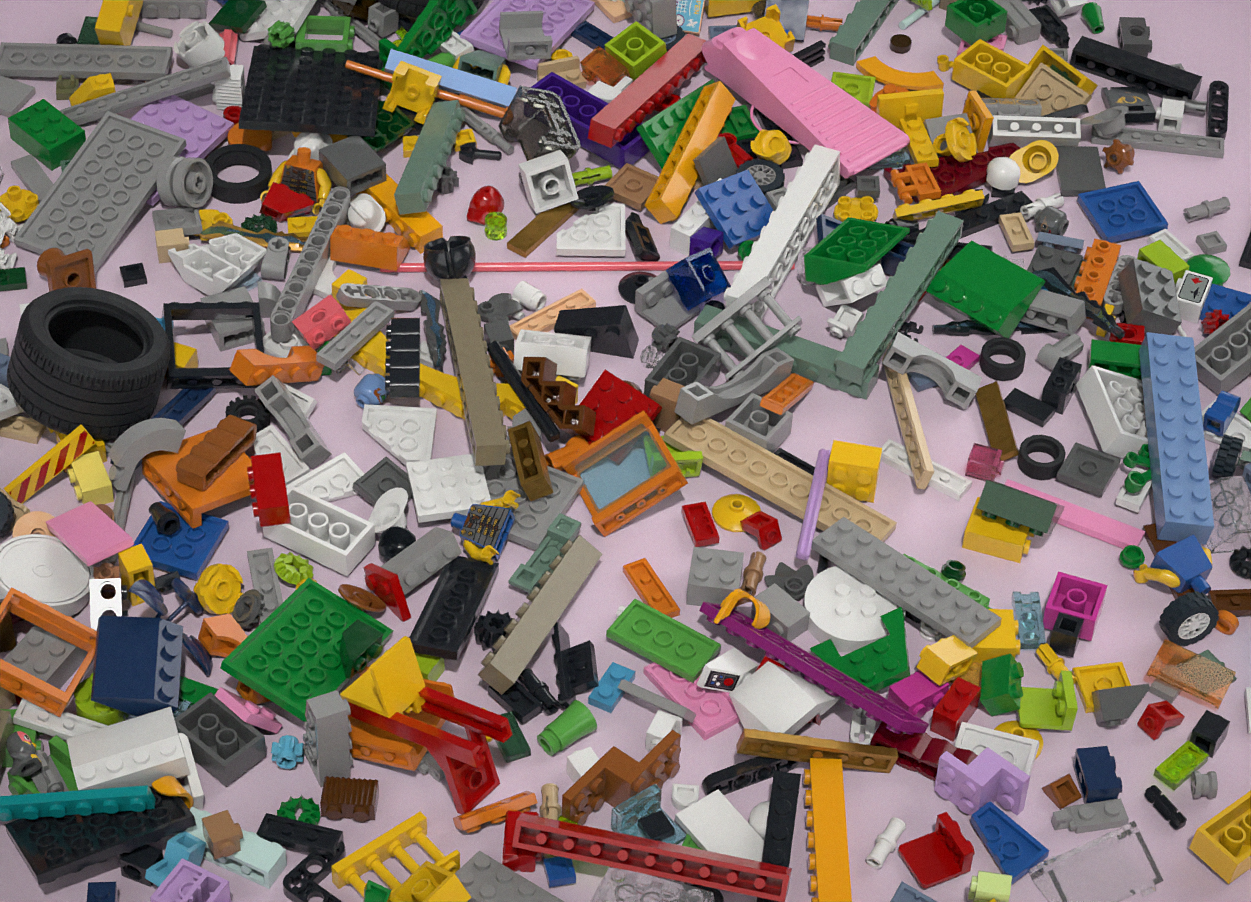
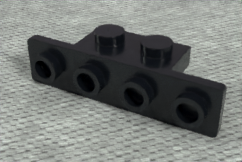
M556 622L553 626L554 634H552V641L556 647L554 660L558 667V673L556 674V680L560 687L558 700L561 707L565 709L576 700V694L599 686L595 648L592 642L589 640L570 648L568 633L559 622Z

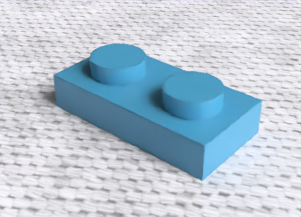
M612 662L600 679L599 686L595 687L589 695L588 704L612 713L625 694L624 691L618 688L621 679L632 683L635 679L636 671Z

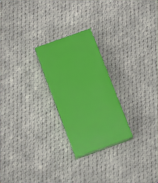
M634 599L606 631V637L692 683L700 676L705 664L712 661L721 651L720 643L637 599Z

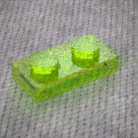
M1188 740L1155 768L1154 776L1175 791L1191 777L1193 771H1197L1208 761L1209 755Z

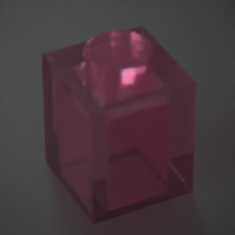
M974 443L968 458L965 476L985 482L986 480L995 481L997 474L1001 475L1005 464V461L1001 460L1003 450Z

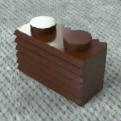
M325 776L320 801L321 816H326L332 820L340 818H353L359 822L375 820L379 798L378 780Z

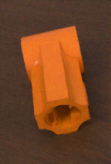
M581 435L572 437L565 447L544 455L547 466L560 471L565 470L561 464L588 447L589 443Z

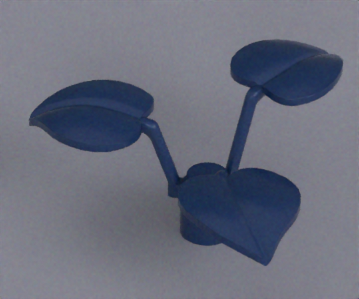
M179 578L173 579L172 587L184 602L166 620L171 622L187 605L195 613H202L204 609L198 600V596ZM141 579L130 587L128 592L142 598L157 612L155 618H160L168 613V609L163 603L162 595L150 582ZM183 633L182 643L196 658L208 677L211 674L213 663L211 655L193 635L188 637L187 634Z

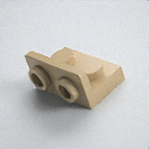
M578 56L538 64L537 82L549 73L554 72L578 87L586 88V80L580 70V59Z

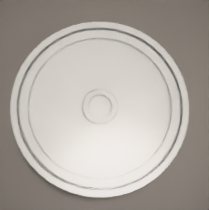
M41 534L21 535L9 539L0 545V599H4L12 587L43 604L49 605L66 616H72L86 606L90 598L89 579H94L93 566H87L57 537Z
M837 565L820 572L811 580L805 592L803 607L810 612L808 624L810 634L820 643L831 639L838 652L848 654L888 636L889 634L880 616L900 606Z

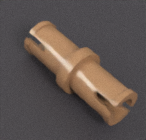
M759 551L756 552V556L755 552L751 554L749 565L744 569V580L740 589L751 594L753 597L756 594L758 583L762 581L764 575L762 570L767 559L765 554Z

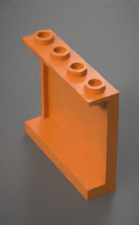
M213 429L183 439L178 453L159 450L151 452L142 458V474L192 528L202 525V513L251 495L249 484H254V481L249 482L247 467L252 465L251 459L245 454V451L205 491L177 481L176 465L178 461L190 454L192 447L203 441L205 435Z
M366 666V668L361 673H359V676L365 673L369 669V667ZM423 679L426 687L455 698L451 684ZM403 711L404 715L441 729L446 721L424 711L420 713L413 711L406 713ZM348 716L352 731L348 733L353 747L349 750L352 757L411 771L416 770L427 752L426 747Z

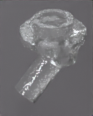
M647 346L641 352L642 366L654 369L666 353L658 354L655 346Z
M349 358L336 370V373L341 374L349 367L360 376L365 368L354 359Z

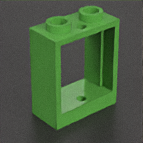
M307 15L296 33V49L311 47L314 50L323 51L325 48H332L336 52L353 50L355 26H351V17ZM308 34L343 35V39H308Z

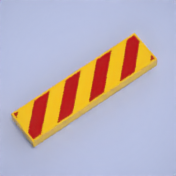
M81 424L3 489L14 500L23 504L92 447L96 441Z

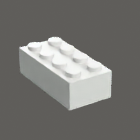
M290 485L286 491L291 523L263 527L264 537L348 576L375 545V524Z

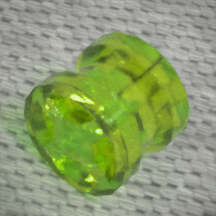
M500 212L487 214L485 217V236L495 241L504 239L507 236L506 215Z

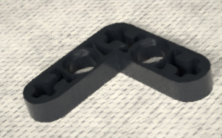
M341 842L338 853H336L334 858L310 853L284 877V895L292 902H308L314 896L321 897L323 902H342L318 884L332 872V865L345 858L344 842ZM311 865H319L322 868L316 873H311L307 870Z

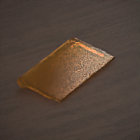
M1165 639L1146 676H1153L1215 705V708L1219 709L1236 672Z

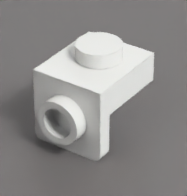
M842 304L834 319L829 318L827 320L830 332L839 338L853 336L859 321H862L864 314L846 304Z

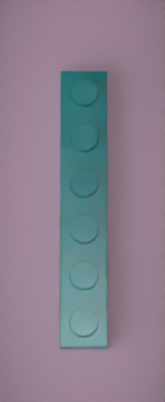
M148 785L0 796V821L22 818L33 820L38 817L49 816L60 818L65 815L76 814L87 816L91 813L103 812L114 814L118 811L131 810L141 812L145 809H155L156 799Z

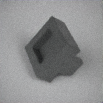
M857 175V197L870 196L874 201L876 198H879V176Z

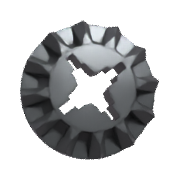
M255 589L243 593L234 606L233 618L243 630L251 628L253 623H258V617L263 614L262 608L265 606L263 602L264 595Z

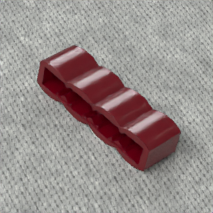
M883 721L870 742L872 746L897 749L898 758L895 762L897 765L910 771H918L921 775L933 781H936L939 758L944 752H949L966 765H969L978 756L971 750L956 748L947 740L932 738L926 732L925 734L914 733L913 735L903 731L900 734L894 733L886 728L887 723Z

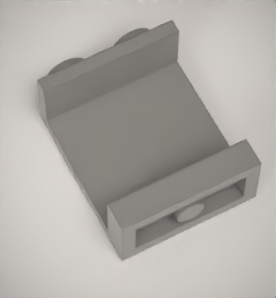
M543 11L500 12L499 33L508 60L551 59L553 40L551 36L544 35L542 29Z

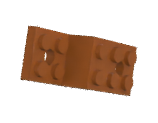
M672 730L640 762L613 746L562 795L561 821L583 825L587 817L594 810L600 809L604 801L627 817H630L636 810H641L647 799L652 794H657L664 782L670 777L673 778L680 769L681 735Z

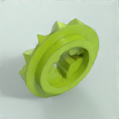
M289 552L287 555L281 553L274 562L276 574L290 584L297 585L303 579H312L314 575V567L309 564L308 559H302L300 554L295 556L292 552Z

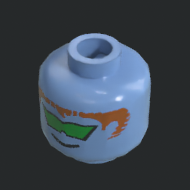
M380 374L365 375L354 388L356 403L364 408V404L381 405L390 393L389 390H385V378Z

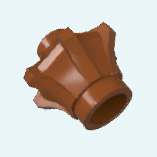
M1114 139L1110 147H1104L1102 150L1106 155L1104 166L1116 169L1118 174H1122L1124 168L1128 165L1132 166L1134 164L1135 152L1133 147L1128 144H1122L1119 139Z

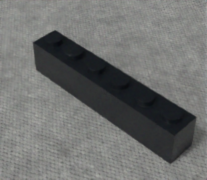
M1085 36L1080 38L1072 50L1070 64L1081 71L1128 87L1137 86V89H1140V86H1145L1148 94L1163 98V95L1178 98L1186 96L1188 99L1195 100L1199 94L1202 76Z

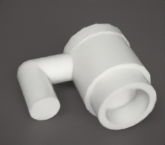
M521 281L515 287L512 299L530 310L539 311L544 307L547 296L528 282ZM520 311L511 315V317L521 320L525 317V313Z

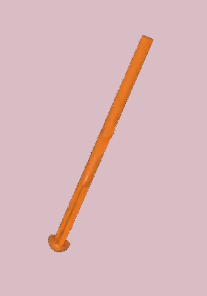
M350 60L346 62V69L393 83L391 80L393 74ZM438 89L436 94L437 98L446 101L459 100L461 106L502 118V123L510 122L513 117V112L509 107L503 108L462 94L456 95Z

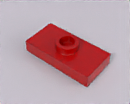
M706 501L683 505L681 512L694 546L700 547L719 543L720 537Z

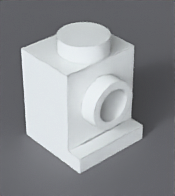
M658 710L646 732L645 749L651 751L672 730L682 735L683 718Z

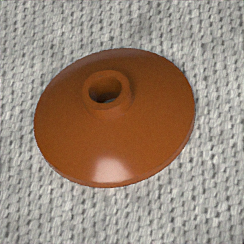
M341 584L338 588V592L347 602L363 612H384L386 609L385 603L379 597L365 589L349 584Z

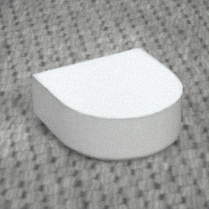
M673 783L671 802L677 810L682 811L698 801L699 785Z

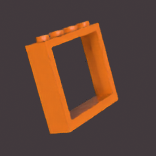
M11 587L0 605V625L7 613L11 612L88 652L65 692L0 659V687L61 717L95 658L97 631Z

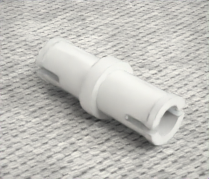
M1055 193L1046 198L1040 197L1035 202L1022 206L1020 212L1024 216L1023 218L1028 220L1034 217L1039 209L1043 210L1046 206L1062 207L1064 205V198L1060 193Z
M891 818L884 832L877 836L874 848L866 857L868 865L875 869H880L889 853L896 849V842L906 829V824L901 819Z

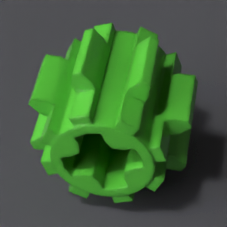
M278 20L267 29L269 31L268 41L274 47L278 46V48L282 47L284 49L295 40V34H293L295 30L294 27L290 26L289 22L284 23V21L280 22Z

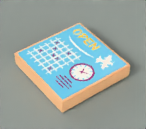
M676 0L677 25L682 28L685 34L689 33L700 36L705 0Z

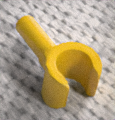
M939 55L937 57L940 71L946 72L953 68L954 62L949 61L947 55Z

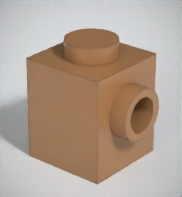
M228 810L202 818L203 835L214 860L241 851L240 839L243 838L242 829L239 823L234 824Z

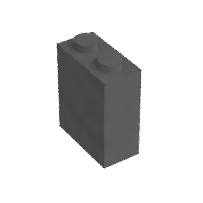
M350 136L319 149V161L323 163V169L338 187L347 188L350 191V196L386 181V163L360 136Z

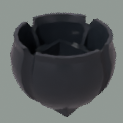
M450 236L448 241L444 238H439L424 245L423 260L428 273L440 282V279L467 278L474 268L476 253L470 237Z

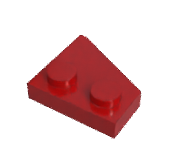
M373 563L363 567L367 587L402 622L411 618L398 575Z

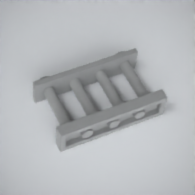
M766 276L692 335L695 343L701 346L703 344L705 346L708 345L711 350L721 353V362L729 371L725 375L727 382L743 373L762 353L771 350L788 335L793 337L801 330V317L798 316L793 321L770 295L772 283ZM757 300L764 301L785 326L777 334L773 335L752 310V304ZM740 314L749 320L766 341L756 351L733 325V320ZM721 329L727 331L748 356L738 365L733 362L715 340V334Z

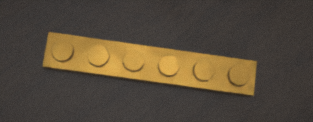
M744 728L736 744L737 753L807 763H809L810 758L842 759V767L890 773L898 758V752L895 748L790 735L780 732L760 731L757 729Z

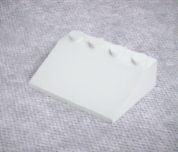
M1092 365L1077 382L1076 387L1086 408L1087 415L1091 420L1094 432L1098 437L1102 451L1108 455L1124 458L1128 452H1134L1138 455L1141 446L1148 444L1142 380Z
M171 707L67 738L78 790L144 785L150 787L155 780L164 776L179 778L190 774Z

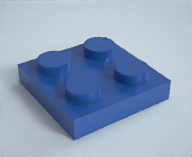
M1212 284L1201 311L1200 320H1204L1206 312L1213 313L1214 309L1222 310V314H1229L1228 319H1231L1251 303V294Z

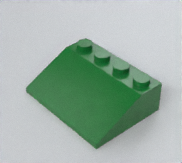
M848 217L804 255L806 281L815 282L817 285H827L866 272L910 232V228Z
M971 240L937 272L926 292L936 301L1000 337L1010 338L1046 281Z

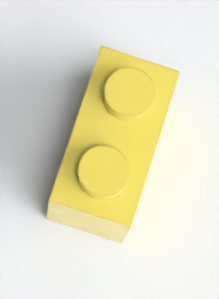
M98 451L81 455L70 464V469H67V475L70 484L75 483L76 485L73 488L77 501L81 500L83 504L91 501L95 505L114 502L112 484Z

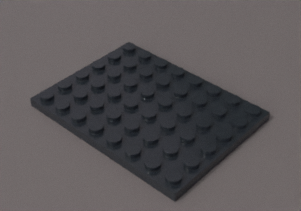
M267 44L254 46L239 117V129L375 137L381 80L346 69L345 65L347 60L381 70L383 68V61L379 59V53L377 51L357 52L352 49L336 52L332 48L317 51L311 47L296 49L290 46L283 49L282 47L271 48Z

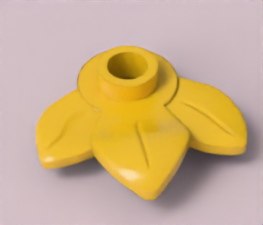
M214 209L199 210L202 235L230 230L223 227L207 229L218 221L233 225L232 218L225 212H219ZM200 236V240H202V241L210 240V239H207V238H202V237Z

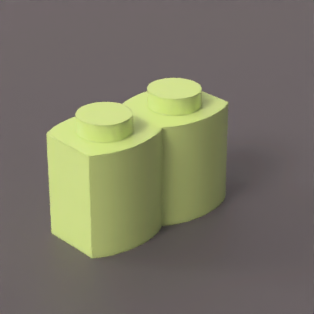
M978 871L977 876H972L968 899L973 900V902H988L994 898L996 902H1009L1012 875Z

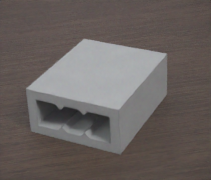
M245 286L200 298L203 303H218L221 301L228 303L253 302ZM261 317L262 335H263V337H264V336H265L264 321H263V319H262V317ZM252 319L205 320L220 352L254 343Z

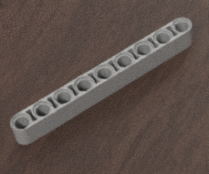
M335 187L330 191L270 316L271 337L277 342H285L292 337L295 331L292 321L303 314L330 256V236L336 226L344 225L348 218L350 191L345 187Z

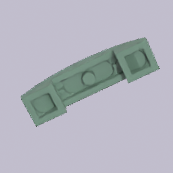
M559 513L547 529V537L539 548H537L525 565L520 564L508 580V583L528 593L535 586L539 587L540 584L537 581L545 571L550 572L549 564L557 555L561 556L562 553L559 550L568 539L573 541L581 528V522Z

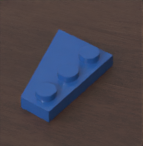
M991 801L971 815L970 822L1002 873L1012 875L1011 885L1048 857L1049 850Z

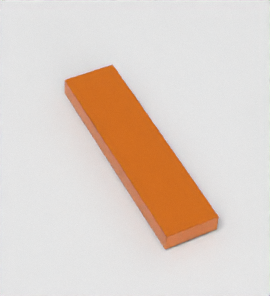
M792 373L761 399L759 406L782 415L812 390L814 382L796 373Z

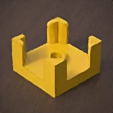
M776 4L766 8L765 16L747 23L748 18L746 16L737 20V27H741L745 31L755 28L786 51L792 52L794 49L795 37L791 31L788 32V35L786 34L779 21L781 13Z
M400 61L393 72L391 79L393 84L390 93L385 99L383 109L394 112L397 105L417 112L414 121L424 124L435 101L442 76Z

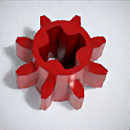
M1214 309L1213 313L1206 312V317L1201 322L1204 328L1203 333L1212 334L1229 320L1230 315L1222 314V310Z

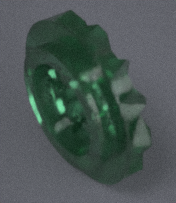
M263 213L260 216L253 214L252 218L245 217V221L241 223V228L256 233L265 228L273 233H277L278 230L277 221L273 220L272 216L265 217ZM244 233L246 237L262 238L265 241L273 238L269 234L252 235Z

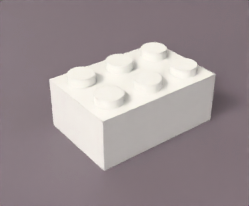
M521 329L515 342L514 365L519 370V373L522 374L524 357H547L557 363L556 376L566 375L568 379L573 380L580 379L581 377L585 378L590 360L591 337Z

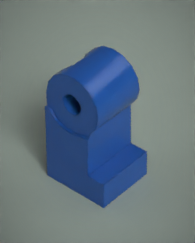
M1222 390L1216 402L1204 414L1203 429L1223 437L1238 411L1241 397ZM1211 421L1220 423V427H1214Z

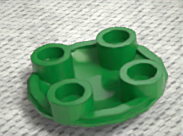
M1195 255L1186 262L1190 266L1189 271L1212 277V284L1223 286L1224 282L1231 275L1228 264L1214 255Z

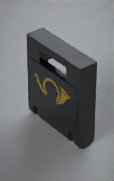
M1137 86L1110 87V90L1107 87L1101 89V97L1106 109L1116 106H1127L1128 110H1142L1128 111L1125 114V123L1155 122L1156 111L1145 86H1140V89H1137Z

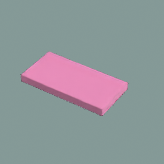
M91 501L46 521L48 530L87 566L98 563L134 545L132 537Z
M655 662L644 667L643 673L666 699L695 712L696 717L693 723L687 722L704 740L740 722L729 692L701 688L697 685L700 676L692 683Z

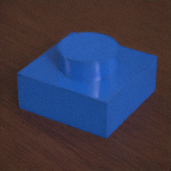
M560 856L543 859L549 888L576 883L572 859Z

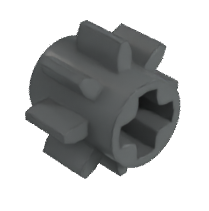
M448 166L443 168L442 176L437 183L436 190L441 194H449L454 192V187H459L457 171H453Z
M668 323L665 325L660 324L652 332L651 336L655 341L651 345L656 350L665 353L678 339L677 335L680 331Z

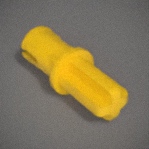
M1049 644L1039 645L1036 654L1046 665L1047 672L1053 674L1058 681L1061 670L1069 671L1064 665L1065 660L1059 658ZM1072 675L1073 683L1075 684L1077 679Z

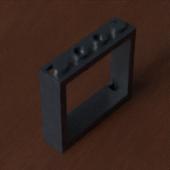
M259 302L163 303L162 327L169 338L171 356L166 370L167 389L257 388L260 386H246L229 371L230 367L176 368L172 320L252 319L255 349L264 353Z

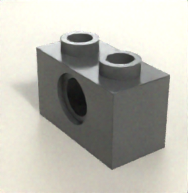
M1120 17L1117 29L1119 48L1147 57L1148 53L1152 52V40H1149L1150 27L1146 26L1145 18Z

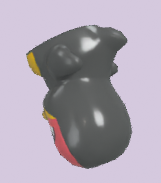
M16 731L9 735L6 747L8 753L13 758V765L9 773L14 776L25 777L39 770L42 762L35 754L36 744L32 743L30 737L22 731Z

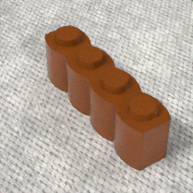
M228 415L220 420L217 428L208 432L203 441L192 447L190 454L178 461L176 465L177 481L202 491L207 490L215 479L227 470L230 464L238 460L243 451L248 450L256 440L257 425L234 415Z

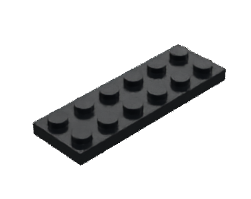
M457 556L444 566L409 637L415 653L457 661L499 572V563L489 565L486 561Z

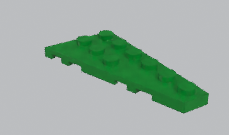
M429 0L421 15L417 17L414 25L405 34L396 51L423 58L426 54L431 55L443 42L452 36L453 29L457 25L461 27L466 22L465 18L469 14L474 15L478 11L471 0ZM381 80L384 88L391 90L393 83Z
M713 79L636 128L661 169H663L703 88L715 83Z

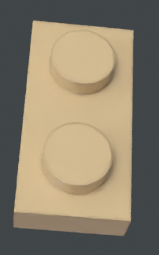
M1021 212L999 215L998 222L1012 252L1034 249L1035 242Z

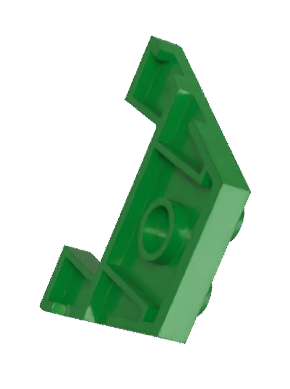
M902 607L880 616L889 634L888 636L844 656H840L832 640L828 639L811 647L812 655L874 692L909 677L910 666L906 643L905 616Z

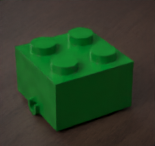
M957 0L947 5L945 26L969 45H973L979 39L987 41L1005 32L1008 11L993 0Z

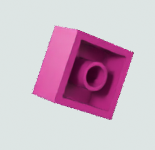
M1058 571L1045 607L1042 628L1053 630L1058 614L1061 612L1084 619L1080 638L1092 641L1104 605L1108 585Z

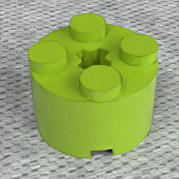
M93 673L89 678L83 680L74 692L77 716L107 726L130 719L129 713L91 701Z

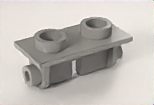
M36 750L35 754L42 762V766L35 773L31 774L30 777L40 793L69 791L51 756L48 757L45 752Z

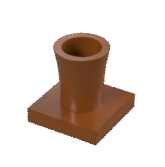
M50 248L45 250L38 258L37 270L42 277L48 279L49 292L68 287L96 289L92 251L89 249L65 255L61 249Z

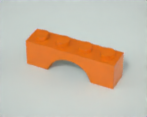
M309 345L291 346L287 358L273 357L257 349H239L236 351L229 371L246 386L261 385L272 375L282 383L318 381L324 365L316 361L317 352Z
M230 613L204 618L198 635L199 641L210 655L225 658L248 637ZM238 680L236 690L243 699L254 704L270 701Z

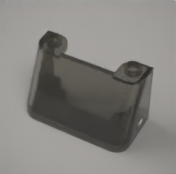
M519 86L498 125L504 139L508 142L520 143L527 161L557 150H561L570 160L577 154L581 144L562 99L551 91ZM519 172V178L521 180V183L523 184L522 176Z

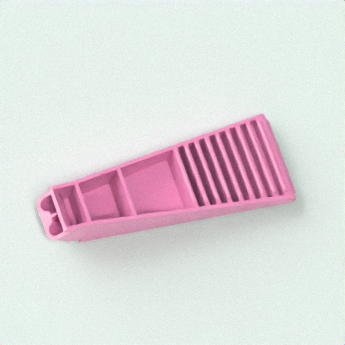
M741 27L732 28L711 38L702 45V53L708 65L704 66L707 72L724 82L808 150L811 151L814 145H819L840 151V175L844 178H849L910 143L908 135L755 28L748 31Z

